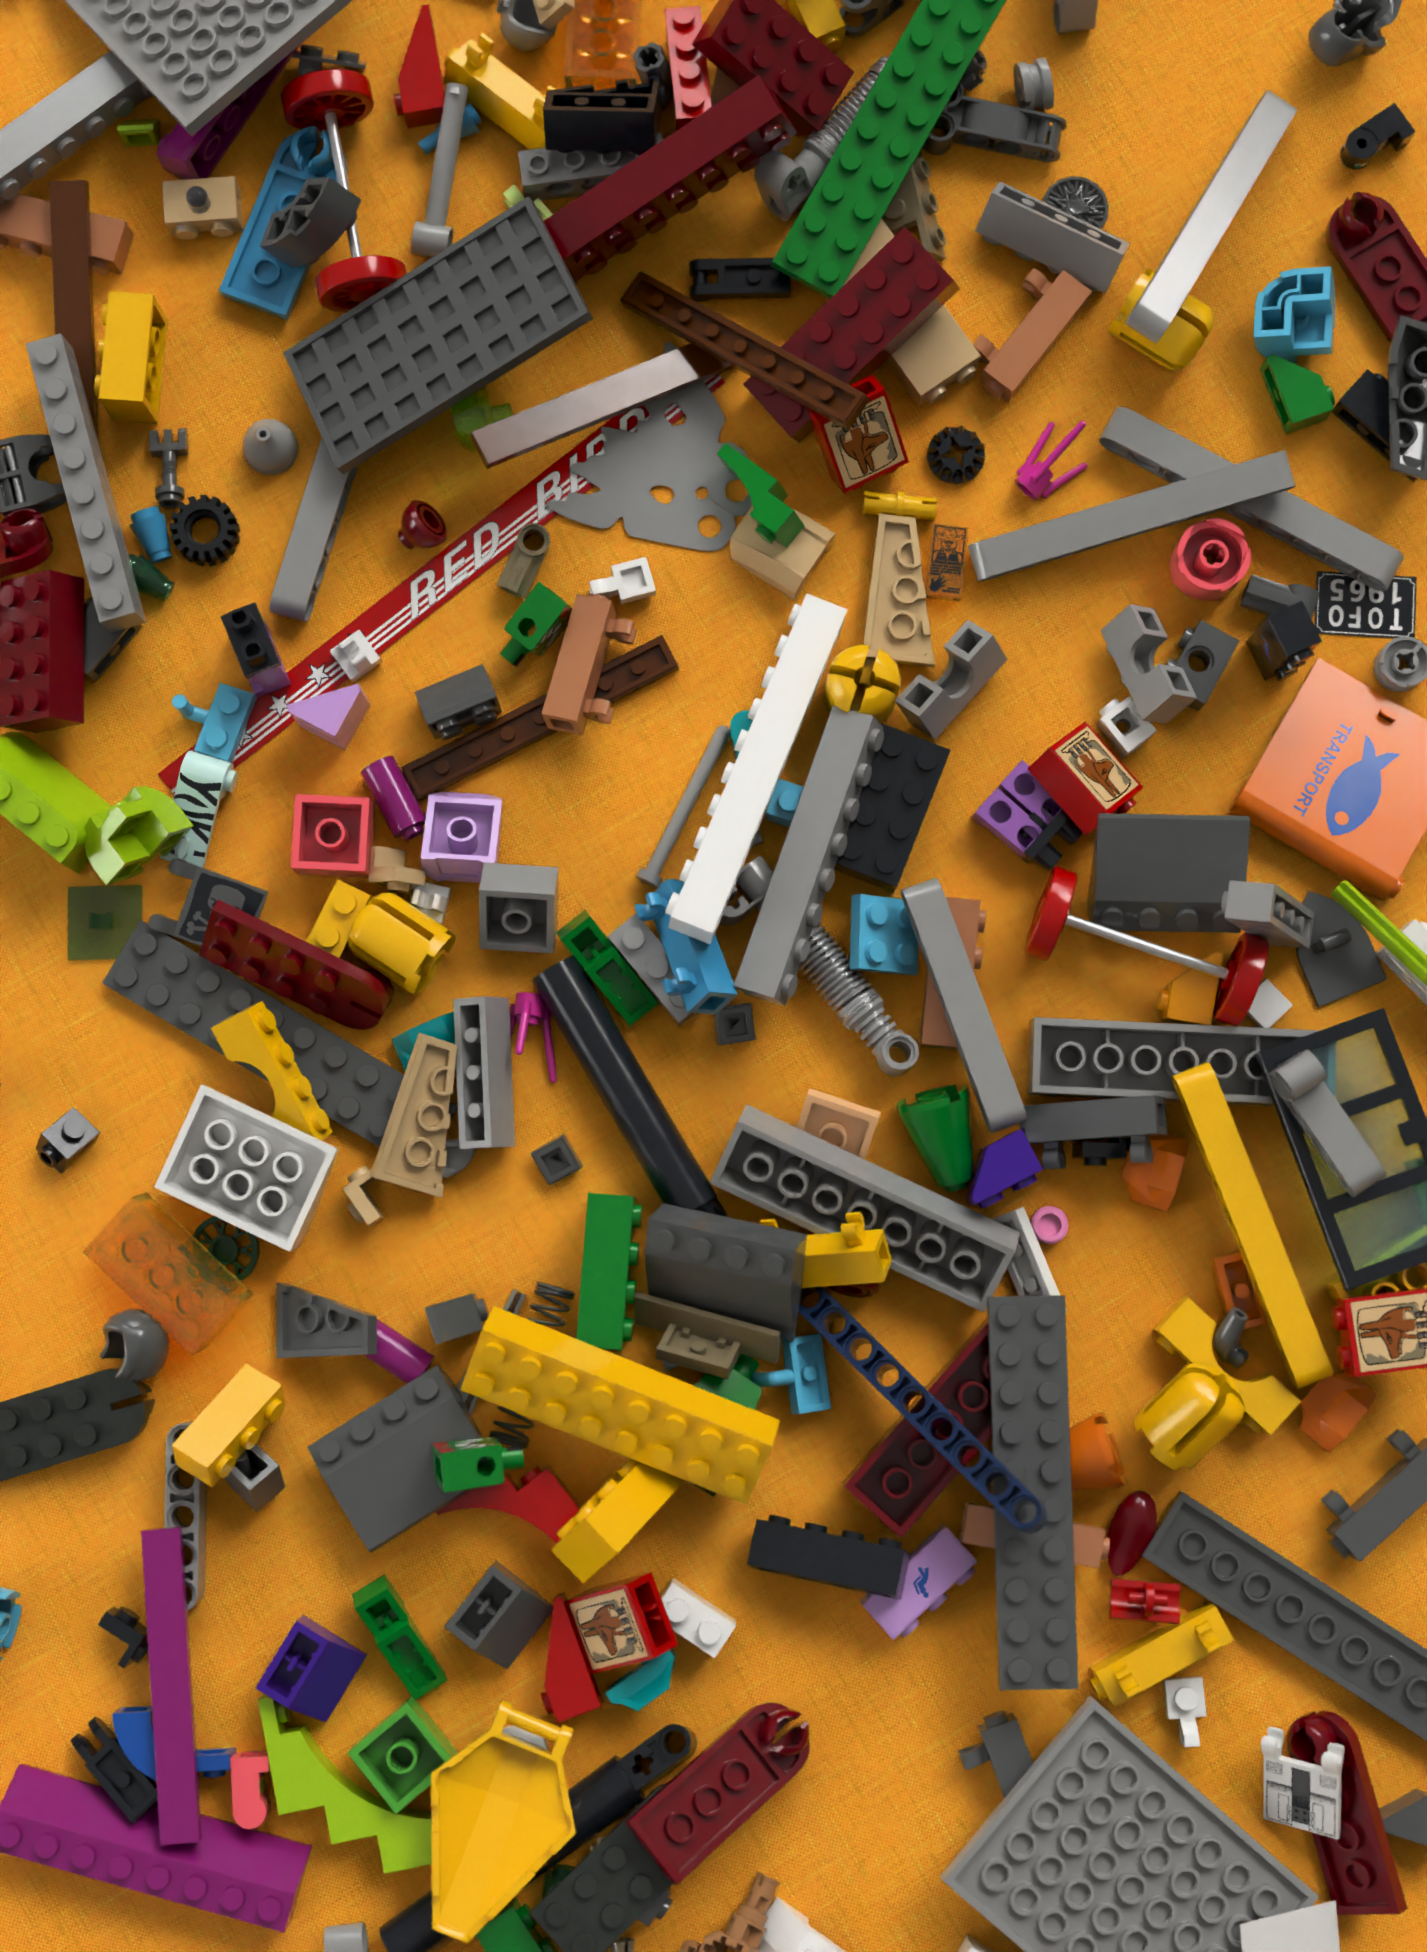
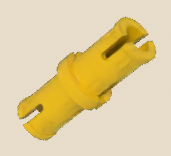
M865 491L862 514H888L935 521L937 498L905 495V492L897 491V494Z

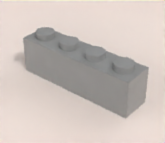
M1001 181L991 192L975 232L982 234V237L991 244H1003L1015 250L1016 255L1028 261L1036 260L1046 265L1049 271L1058 276L1064 270L1091 291H1101L1103 293H1106L1130 245L1127 241Z
M1230 880L1229 889L1223 893L1221 902L1222 912L1225 914L1224 918L1247 933L1267 938L1270 946L1310 949L1314 920L1313 911L1276 884Z
M481 996L453 999L455 1045H457L456 1076L459 1148L515 1147L509 998Z

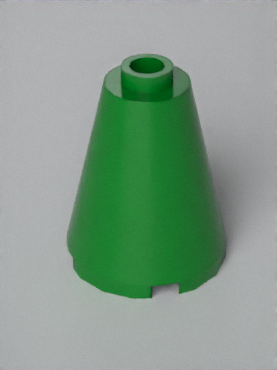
M963 1084L960 1091H957L956 1085L938 1087L915 1094L916 1102L907 1105L906 1098L896 1103L898 1114L938 1187H945L947 1192L967 1187V1181L973 1178L971 1100L968 1086Z

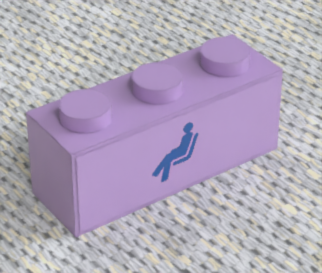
M943 1523L910 1554L901 1600L868 1593L860 1600L861 1604L893 1640L899 1634L902 1638H905L919 1625L920 1622L916 1618L927 1608L930 1612L934 1611L947 1599L948 1596L944 1593L955 1582L958 1586L962 1585L974 1574L975 1569L972 1566L978 1561Z

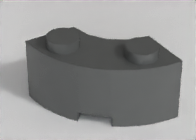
M330 177L308 178L299 194L288 206L271 214L260 247L291 268L314 264L321 255L333 246L344 231L349 230L354 225L357 218L356 211L361 199Z

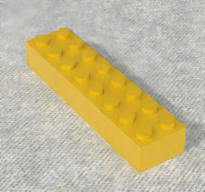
M493 1306L481 1331L460 1388L461 1391L747 1505L771 1451L780 1421L496 1306Z

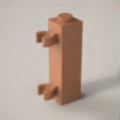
M1035 268L1031 270L1024 279L1025 283L1022 288L1040 300L1000 350L981 334L973 343V346L981 355L979 361L987 365L983 370L980 382L984 384L983 388L995 399L1003 398L1008 403L1012 400L1088 304L1092 291L1064 270L1053 283H1050Z
M576 594L541 713L548 729L583 735L588 718L599 723L611 724L614 709L610 708L611 701L594 699L610 640L615 639L624 644H633L637 630L633 629L634 621L622 618L617 619L612 601L603 595L589 594L585 596Z
M965 1502L959 1536L961 1542L994 1548L993 1507ZM1073 1522L1074 1564L1100 1568L1101 1560H1107L1110 1546V1538L1105 1537V1529Z

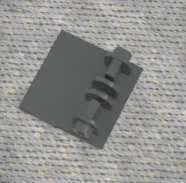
M302 44L300 51L294 50L292 53L293 58H299L298 77L320 71L322 69V62L362 69L366 67V61L359 60V53L338 50L337 57L323 55L322 47Z

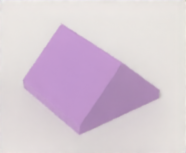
M359 683L287 705L288 712L300 727L343 750H346L370 707L369 700Z

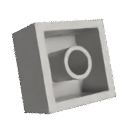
M484 863L479 886L480 949L554 954L556 932L558 929L559 867Z

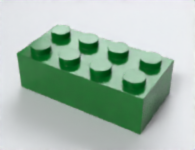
M588 1193L576 1339L602 1349L622 1350L625 1342L632 1341L634 1318H627L628 1304L635 1303L637 1281L630 1280L631 1265L638 1266L639 1243L633 1242L634 1228H641L642 1205L636 1204V1197Z

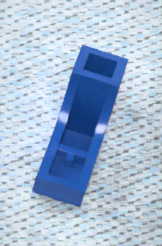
M152 1706L120 1707L112 1714L113 1726L119 1745L129 1761L139 1771L156 1781ZM236 1747L196 1749L198 1781L199 1772H202L203 1777L206 1778L226 1775V1770L231 1769L230 1758L236 1753Z

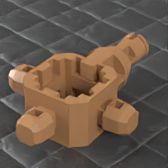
M757 1872L746 1903L744 1905L740 1904L737 1913L732 1912V1917L726 1931L722 1933L717 1930L706 1935L703 1943L685 1940L679 1952H726L728 1948L737 1952H760L758 1947L764 1933L767 1931V1928L764 1927L768 1919L765 1916V1912L780 1882Z

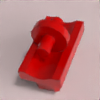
M1111 1579L1109 1619L1178 1625L1180 1623L1179 1599L1181 1584Z

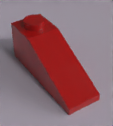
M429 4L421 6L398 77L400 93L393 94L397 116L404 115L407 128L441 123L445 90Z
M564 1592L557 1594L554 1598L544 1684L546 1691L541 1693L547 1714L551 1715L554 1713L557 1723L601 1707L603 1701L594 1674H590L564 1603L567 1600Z

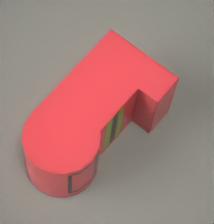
M267 1750L236 1752L230 1758L233 1816L240 1827L254 1829L260 1826L271 1812V1801L265 1793V1772H270Z

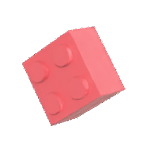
M295 794L291 869L301 875L369 877L375 817V804L369 797Z

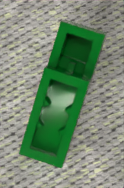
M725 443L717 452V456L725 467L745 485L754 508L749 515L757 524L755 532L769 544L777 541L787 548L805 527L796 512L783 503L788 494L777 479Z
M586 910L556 932L560 940L629 1026L659 1004Z
M385 1574L352 1594L355 1610L375 1637L377 1647L414 1700L448 1680L445 1670L415 1625L405 1607L404 1601Z

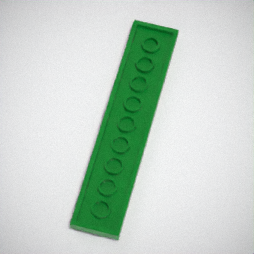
M1007 0L921 1L771 264L772 267L828 299H831L845 285Z

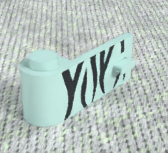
M190 750L186 753L180 768L173 801L182 809L194 826L165 857L160 855L161 859L168 861L182 859L202 868L205 867L220 799L227 792L232 793L237 784L238 772L233 771V763Z

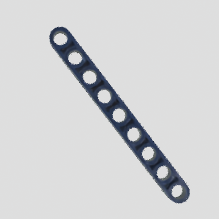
M823 1287L801 1288L799 1312L1017 1529L1028 1534L1040 1531L1047 1521V1512L1043 1504ZM810 1293H819L820 1297L817 1305L812 1308H805V1298ZM837 1318H845L844 1329L838 1334H831V1323ZM866 1343L871 1344L872 1351L870 1356L864 1360H857L856 1350L858 1347ZM888 1370H898L899 1376L896 1383L888 1387L883 1386V1375ZM915 1396H924L926 1402L923 1410L919 1413H910L908 1406L911 1399ZM945 1422L952 1423L953 1431L951 1436L946 1440H937L935 1436L937 1427ZM971 1449L979 1450L980 1461L978 1464L970 1468L964 1467L962 1462L964 1454ZM1000 1476L1006 1477L1008 1479L1007 1490L1001 1495H992L990 1484L993 1479ZM1025 1504H1034L1037 1510L1034 1520L1029 1523H1020L1018 1520L1019 1509Z

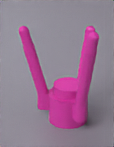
M1080 421L1043 463L1037 461L1033 465L1055 427L1054 422L1048 423L1027 460L1016 472L1019 476L1015 483L1028 497L1037 500L1041 495L1046 499L1055 489L1087 469L1088 464L1083 462L1053 482L1050 481L1053 477V473L1049 469L1050 466L1086 426L1085 421Z
M516 993L515 1004H511L510 1007L511 1036L515 1024H519L515 1052L517 1055L523 1053L527 1027L539 1026V1020H542L549 1080L551 1083H555L557 1076L550 1024L551 1013L545 1007V1003L539 994Z

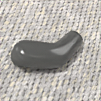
M1233 1307L1215 1333L1214 1345L1222 1362H1230L1232 1366L1239 1368L1249 1357L1248 1351L1241 1348L1240 1342L1248 1316L1241 1309Z

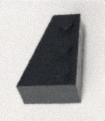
M660 74L649 76V83L628 86L627 79L615 81L616 88L594 91L593 84L547 91L543 107L546 150H557L561 153L593 151L598 154H606L611 151L630 152L636 155L643 154L657 144L662 116Z

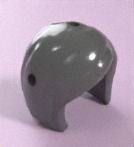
M127 1309L116 1313L108 1319V1322L102 1329L106 1344L100 1354V1358L124 1359L115 1378L131 1382L154 1377L163 1367L169 1350V1337L164 1323L156 1315L142 1309Z

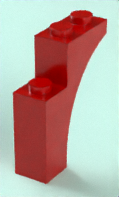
M537 1465L520 1479L524 1484L521 1488L518 1487L508 1472L504 1471V1483L473 1488L436 1513L440 1515L465 1508H485L503 1511L533 1524L557 1544L561 1538L556 1533L572 1517L576 1516L582 1506L550 1465L544 1470H541Z

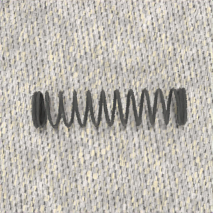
M537 1282L536 1290H534L535 1294L564 1308L531 1304L529 1305L530 1308L560 1323L527 1319L543 1325L565 1326L564 1320L542 1309L569 1312V1306L547 1295L573 1300L575 1293L550 1284ZM498 1406L497 1408L500 1411L517 1417L529 1425L495 1420L493 1421L495 1425L509 1430L524 1439L494 1430L490 1431L488 1436L495 1437L499 1443L509 1446L521 1445L522 1449H527L528 1442H530L529 1438L511 1427L531 1429L534 1427L533 1422L514 1411Z

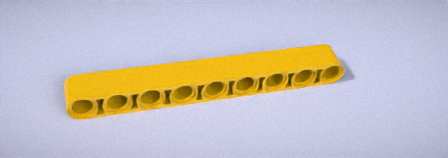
M1209 1062L1173 1075L1172 1081L1293 1385L1296 1389H1300L1333 1376L1329 1359L1212 1066Z

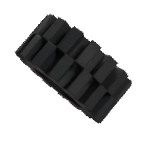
M200 495L201 499L196 500L192 496L188 498L189 504L185 505L181 502L178 505L179 513L173 512L171 516L174 520V524L170 523V531L173 534L171 535L172 541L181 554L190 562L195 561L200 566H204V563H208L209 566H215V561L220 559L223 563L228 560L225 555L227 553L233 555L236 551L234 544H239L240 541L238 535L240 526L236 521L237 519L225 503H221L219 498L213 496L212 499H209L207 495ZM202 518H211L218 523V535L209 543H199L192 537L194 524Z

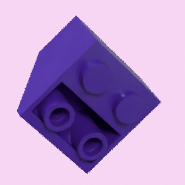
M1022 1129L980 1149L973 1178L970 1181L965 1197L968 1206L978 1204L980 1209L988 1207L1004 1198L1001 1193L1002 1190L1011 1186L1013 1192L1018 1191L1037 1181L1035 1173L1043 1170Z
M302 1615L296 1620L255 1688L288 1709L327 1722L367 1654L307 1616Z

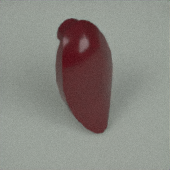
M1143 1490L1134 1491L1121 1502L1109 1526L1107 1536L1110 1538L1108 1563L1111 1571L1117 1576L1125 1575L1142 1558V1553L1155 1533L1157 1520L1156 1505L1152 1497Z

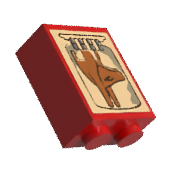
M869 375L850 385L867 394L870 401L849 431L807 408L831 479L844 494L849 491L858 490L867 482L882 475L891 474L898 467L909 463L886 389L873 375Z
M1086 721L1049 747L1027 768L1086 836L1096 828L1098 813L1125 814L1137 804L1133 797L1144 788Z
M1427 1287L1335 1299L1336 1308H1332V1320L1335 1330H1340L1342 1346H1338V1360L1340 1367L1346 1369L1347 1375L1359 1377L1427 1368Z
M652 1572L594 1587L564 1601L590 1674L654 1659L678 1646Z

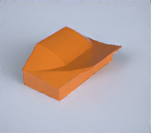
M1170 1134L1150 1136L1153 1162L1131 1163L1129 1149L1121 1179L1131 1191L1130 1201L1168 1212L1176 1194L1185 1164L1189 1140Z
M1240 1251L1212 1257L1213 1276L1225 1317L1231 1308L1236 1307L1248 1316L1244 1329L1268 1323Z
M1344 1369L1340 1374H1333V1376L1316 1382L1302 1399L1299 1405L1302 1410L1303 1421L1297 1428L1322 1449L1330 1453L1347 1438L1363 1418L1377 1394L1356 1377L1347 1375Z

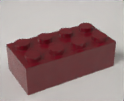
M718 0L692 43L698 51L740 87L760 75L779 100L797 131L795 134L797 137L820 130L854 73L850 67L775 0Z
M46 570L2 581L0 592V727L38 733L84 724V578Z

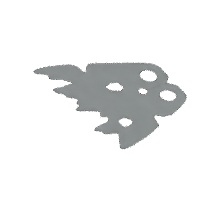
M666 342L664 354L677 348L672 343ZM704 381L643 405L649 412V420H638L637 432L601 427V431L606 437V442H604L603 446L606 453L602 456H590L586 462H577L570 467L573 473L586 478L601 490L590 494L568 492L566 501L549 500L546 503L551 510L589 526L605 529L612 527L622 517L625 530L632 537L702 551L722 549L736 530L734 517L745 516L753 505L749 493L740 502H733L726 496L725 488L727 484L732 480L739 479L725 467L717 456V452L725 444L718 442L725 417ZM674 403L680 406L686 415L685 423L672 426L665 418V411L670 404ZM727 442L728 445L748 458L741 447L736 446L732 442ZM657 485L671 487L675 496L667 505L660 503L650 493L653 487ZM705 487L708 490V496L705 499H699L695 493L697 488ZM707 515L717 517L721 523L719 534L712 538L703 536L698 529L700 519Z

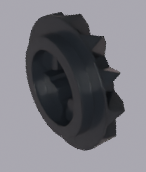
M962 425L952 428L946 427L933 436L928 446V465L934 475L944 482L951 484L968 482L976 477L983 467L985 461L984 444L977 437L976 432H971ZM952 442L958 450H967V453H964L962 456V467H960L959 462L955 458L946 457L951 452Z

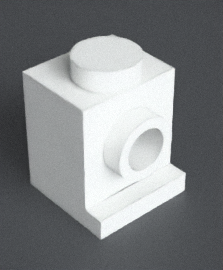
M1130 696L1121 703L1117 698L1108 703L1099 711L1102 717L1097 723L1098 727L1119 751L1122 759L1148 741L1157 731L1150 721H1143L1134 708L1135 703ZM1125 722L1129 728L1128 732L1121 733L1116 727V723Z

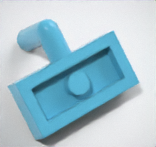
M821 1333L797 1336L793 1342L782 1339L785 1370L755 1372L750 1379L759 1387L788 1385L791 1414L831 1409Z

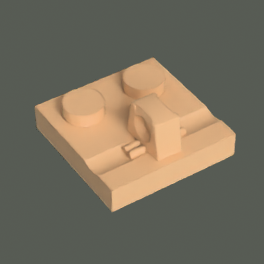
M809 1088L797 1128L865 1159L881 1112Z

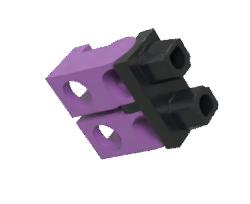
M255 602L220 616L246 679H249L257 698L291 684L267 623L260 614Z
M1021 760L971 818L995 834L1027 864L1030 861H1034L1037 865L1049 871L1063 856L1049 843L1051 838L1057 833L1072 846L1083 832L1027 769L1029 765Z

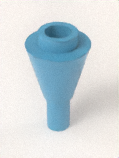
M471 102L465 106L460 139L480 132L477 125L482 122V119ZM440 124L437 126L436 131L418 142L426 155L437 147Z

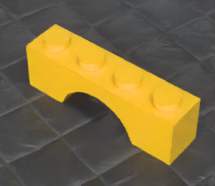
M263 1001L211 1027L228 1061H240L253 1065L267 1077L275 1095L273 1118L319 1140H324L333 1133L327 1114L319 1107L315 1100L310 1082L300 1072L294 1060V1053L291 1047L284 1042L276 1027L274 1015L266 1008Z
M1181 1297L1152 1329L1159 1336L1156 1343L1171 1356L1177 1352L1187 1362L1184 1366L1194 1362L1207 1363L1217 1368L1219 1375L1221 1373L1226 1374L1236 1384L1243 1399L1244 1414L1241 1422L1255 1434H1258L1261 1430L1265 1434L1272 1435L1301 1401L1273 1375L1264 1374L1250 1380H1237L1224 1372L1218 1365L1212 1349V1337L1216 1322L1189 1297Z

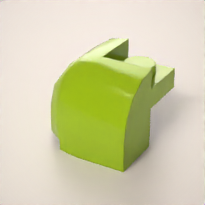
M146 786L134 787L123 801L113 805L108 812L89 818L84 827L86 831L85 853L93 869L107 886L142 873L144 869L141 865L152 860L159 853L165 857L194 825L182 809L164 793Z

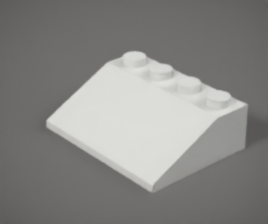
M202 1084L154 1188L291 1252L300 1247L318 1207L339 1149Z

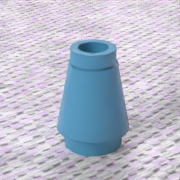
M158 506L145 508L131 514L132 524L130 527L146 554L150 557L151 563H159L173 557L170 551L171 547L165 514H160Z

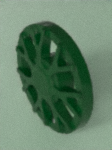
M214 1216L201 1223L193 1233L189 1248L190 1259L194 1269L206 1281L216 1285L235 1284L248 1277L256 1267L260 1254L259 1240L257 1236L247 1231L240 1232L238 1227H236L233 1236L226 1235L227 1222ZM217 1221H222L221 1227L217 1223ZM211 1224L215 1226L220 1235L214 1239H211L205 1231ZM247 1233L251 1244L241 1248L237 1239ZM201 1234L204 1236L205 1240H199ZM198 1243L210 1244L208 1249L209 1255H197ZM240 1252L251 1257L247 1267L237 1261ZM198 1258H203L204 1262L201 1264ZM210 1260L219 1265L212 1275L204 1269ZM232 1263L236 1277L226 1279L225 1265ZM219 1272L221 1274V1279L216 1277Z

